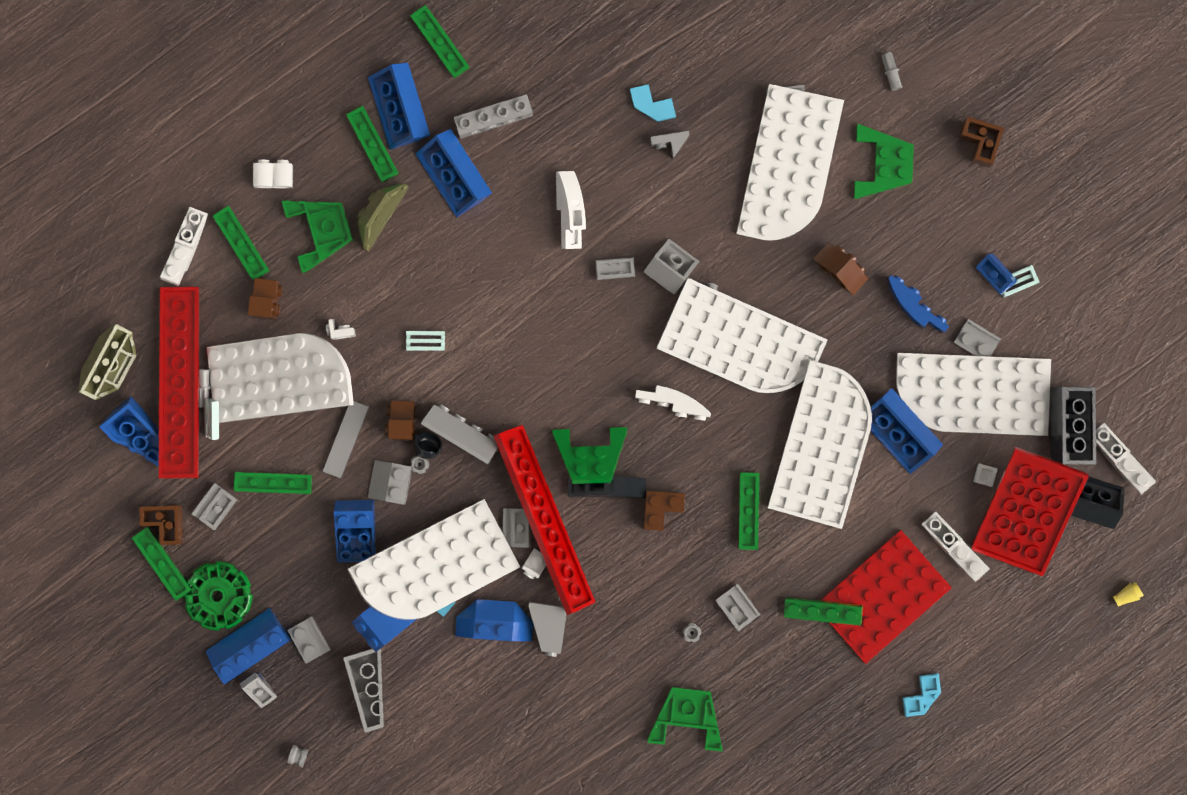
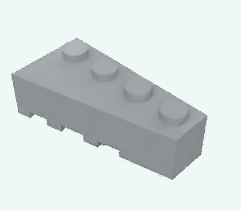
M372 648L343 657L364 732L384 727L381 649L375 652Z

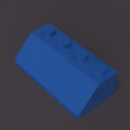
M408 63L392 64L368 77L390 150L418 142L430 136Z
M451 129L436 135L416 153V156L456 218L492 194Z
M892 388L870 406L872 413L870 431L909 474L933 457L943 446L940 440Z
M269 608L206 650L213 669L223 684H226L289 642L291 638L271 608Z

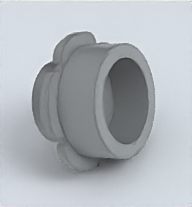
M414 456L411 459L413 472L423 474L429 468L428 460L422 459L419 456Z
M694 623L685 626L682 631L684 639L688 642L698 641L701 635L700 627H697Z

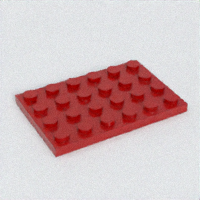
M1015 447L973 540L971 550L1043 576L1087 482L1088 473Z
M899 530L820 601L863 605L861 626L829 623L866 664L952 587L903 531Z

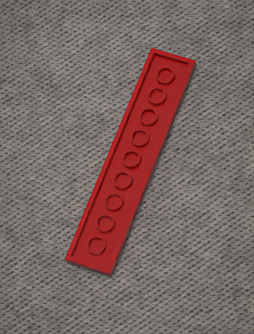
M160 287L159 479L199 478V287Z
M521 425L494 435L504 464L566 614H572L595 603L524 426Z

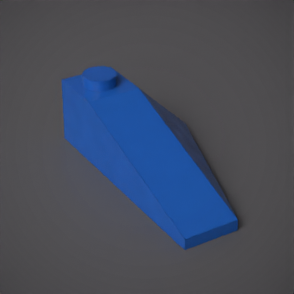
M130 396L116 407L99 427L115 443L124 445L133 453L136 452L145 457L146 460L159 466V429L143 408Z

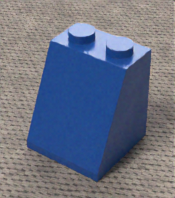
M369 607L352 623L355 629L365 638L368 645L377 652L417 619H396Z

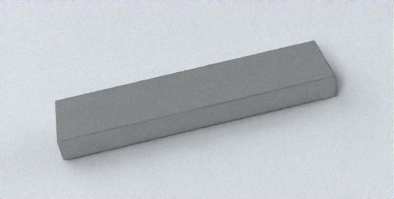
M353 401L354 405H349L323 469V472L338 478H342L369 409L368 406Z

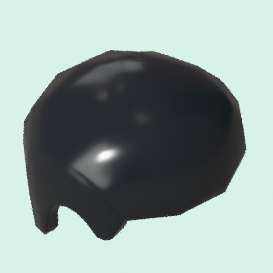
M423 431L419 435H415L413 449L420 458L428 460L440 454L442 442L434 433Z

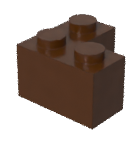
M967 117L964 120L959 138L976 143L971 162L986 167L993 165L1004 128L971 117Z
M829 242L815 256L814 260L844 290L854 295L868 280V277L864 274L866 270L860 264H856L857 259L851 253L845 254L846 252L839 245L834 246Z
M255 278L253 296H250L249 316L276 320V316L280 315L281 308L278 304V297L282 296L283 286L280 285L279 281Z
M391 401V405H387V416H390L389 424H385V435L391 440H414L415 402Z
M646 491L644 530L663 531L665 512L684 513L685 494Z
M182 506L139 507L140 526H159L160 545L183 544Z

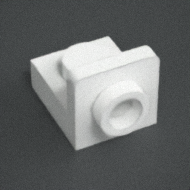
M329 319L326 331L332 340L356 337L355 329L350 328V325L338 326V330H336L334 320Z
M535 548L522 567L525 570L523 574L531 579H534V577L539 578L546 566L541 552Z

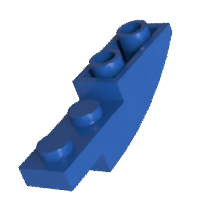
M890 275L887 278V283L894 299L914 323L921 328H924L928 323L941 333L947 330L949 325L946 324V319L940 315L935 316L930 313L931 309L928 306L918 304L922 297L917 289L912 286L908 288L903 284L904 280L897 275L894 277Z

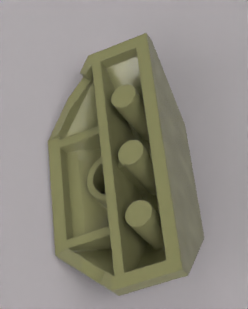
M405 183L378 189L376 193L373 192L368 198L367 202L369 204L367 208H362L357 216L359 218L358 226L363 248L367 252H369L409 189Z
M114 323L99 336L81 370L78 392L97 400L120 388L137 356L131 331Z

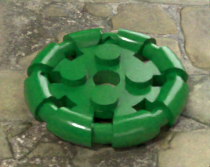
M216 561L213 564L208 562L199 566L192 572V577L186 581L192 588L189 593L183 596V598L185 597L186 605L184 606L188 615L194 622H199L201 627L209 630L220 631L221 628L230 629L243 620L242 617L245 613L249 612L252 604L253 594L250 592L251 584L248 577L242 570L236 569L235 565L224 561ZM217 571L218 576L211 578V572ZM229 574L235 577L232 582L227 579ZM199 579L203 581L200 587L196 584ZM242 588L243 596H238L236 589ZM216 590L221 591L223 594V598L219 602L215 601L212 597L213 592ZM198 595L199 603H194L193 596ZM235 605L239 607L237 613L232 611ZM203 610L209 613L206 618L201 615ZM224 614L225 620L219 621L217 615Z

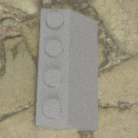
M439 404V406L433 405L421 424L486 464H489L498 450L494 436L490 433L488 436H485L481 433L483 429L475 424H472V426L464 423L466 419L458 414L455 417L448 413L450 409L442 404Z

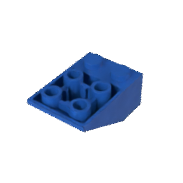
M374 500L335 501L334 524L337 562H362L376 555Z

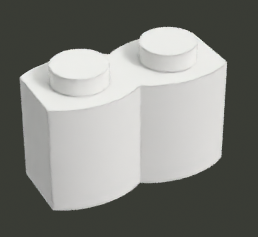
M258 160V163H253V187L293 188V165L288 160H277V163H270V160Z

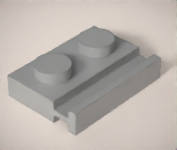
M967 319L953 343L974 356L990 357L1001 339L970 319Z
M214 483L192 515L211 529L216 530L238 499Z
M503 508V535L510 547L530 548L532 529L524 509Z
M738 584L715 600L737 631L760 616L758 610Z
M313 616L287 630L306 664L331 650Z

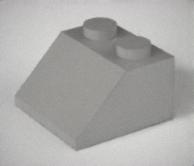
M668 239L649 263L644 273L675 295L699 263V260Z
M375 460L368 498L406 505L412 467Z

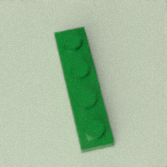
M426 5L410 15L454 79L470 68Z
M361 106L346 114L381 182L383 183L398 175L399 173L364 107Z
M230 206L213 215V218L252 280L254 281L255 278L258 279L270 271Z
M235 472L234 491L312 494V475Z
M740 472L738 549L758 550L759 473Z
M149 527L132 537L175 601L192 590Z
M786 597L784 618L861 626L863 605Z

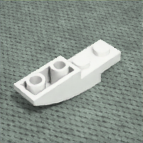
M557 171L556 192L557 210H561V249L581 248V229H586L583 197L578 179L574 171Z
M189 207L176 236L175 245L160 276L161 280L179 286L199 243L208 216L207 213Z
M658 385L656 386L655 393L636 390L635 398L639 399V403L650 404V401L658 402V406L669 407V404H673L672 412H676L675 416L687 418V414L695 415L694 419L704 421L706 417L710 418L711 413L703 405L679 391Z
M1105 423L1096 429V446L1119 474L1140 495L1156 483L1152 476L1130 454V450Z
M937 512L922 524L940 547L974 582L979 580L989 570V567L966 545L963 539Z

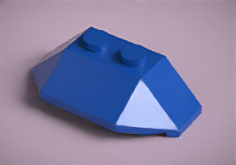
M477 599L456 618L455 636L501 641H532L533 621L516 602Z

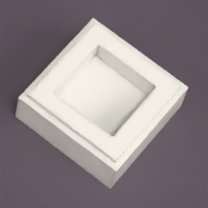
M978 463L973 482L993 487L997 468Z

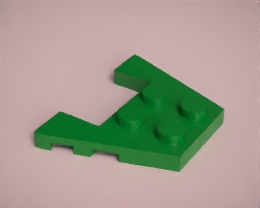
M857 124L856 142L876 144L874 182H854V199L911 184L913 178L914 145Z
M282 201L287 219L306 213L315 243L316 251L297 256L302 273H306L353 241L342 203Z
M627 427L610 428V446L570 447V429L552 430L553 438L556 441L559 453H561L572 484L611 483L627 435Z
M672 687L648 737L647 743L665 745L667 725L707 729L705 750L722 751L711 692Z

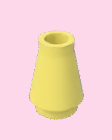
M1135 582L1128 584L1113 598L1117 605L1121 606L1140 600V597L1144 595Z

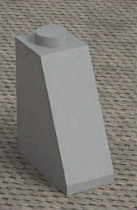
M529 602V610L541 651L545 652L546 656L556 657L557 654H561L566 621L565 609L563 606Z

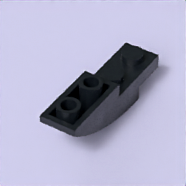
M613 476L611 483L572 484L570 477H568V497L646 498V478Z

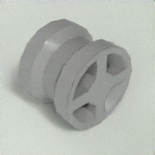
M293 745L288 763H295L303 768L308 749H300L297 745Z

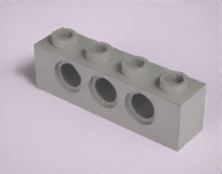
M526 94L456 116L454 120L460 139L532 117L533 112Z

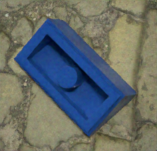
M987 254L975 267L1000 295L1018 281L994 254Z

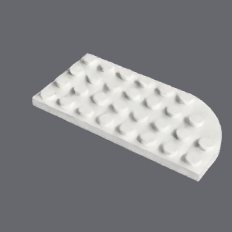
M769 84L736 234L761 240H779L799 232L812 221L822 204L844 100Z
M687 278L656 348L752 391L775 393L790 389L804 380L809 360L818 362L827 339Z
M298 333L207 347L212 399L219 402V423L354 405L351 377L345 360L333 345L318 336Z
M897 353L896 387L899 397L927 427L943 432L1048 436L1051 359Z
M809 360L768 504L770 509L842 529L872 424L871 408L864 390L844 370Z
M485 499L354 565L348 569V572L362 598L376 611L396 619L413 620L426 617L520 568V565Z

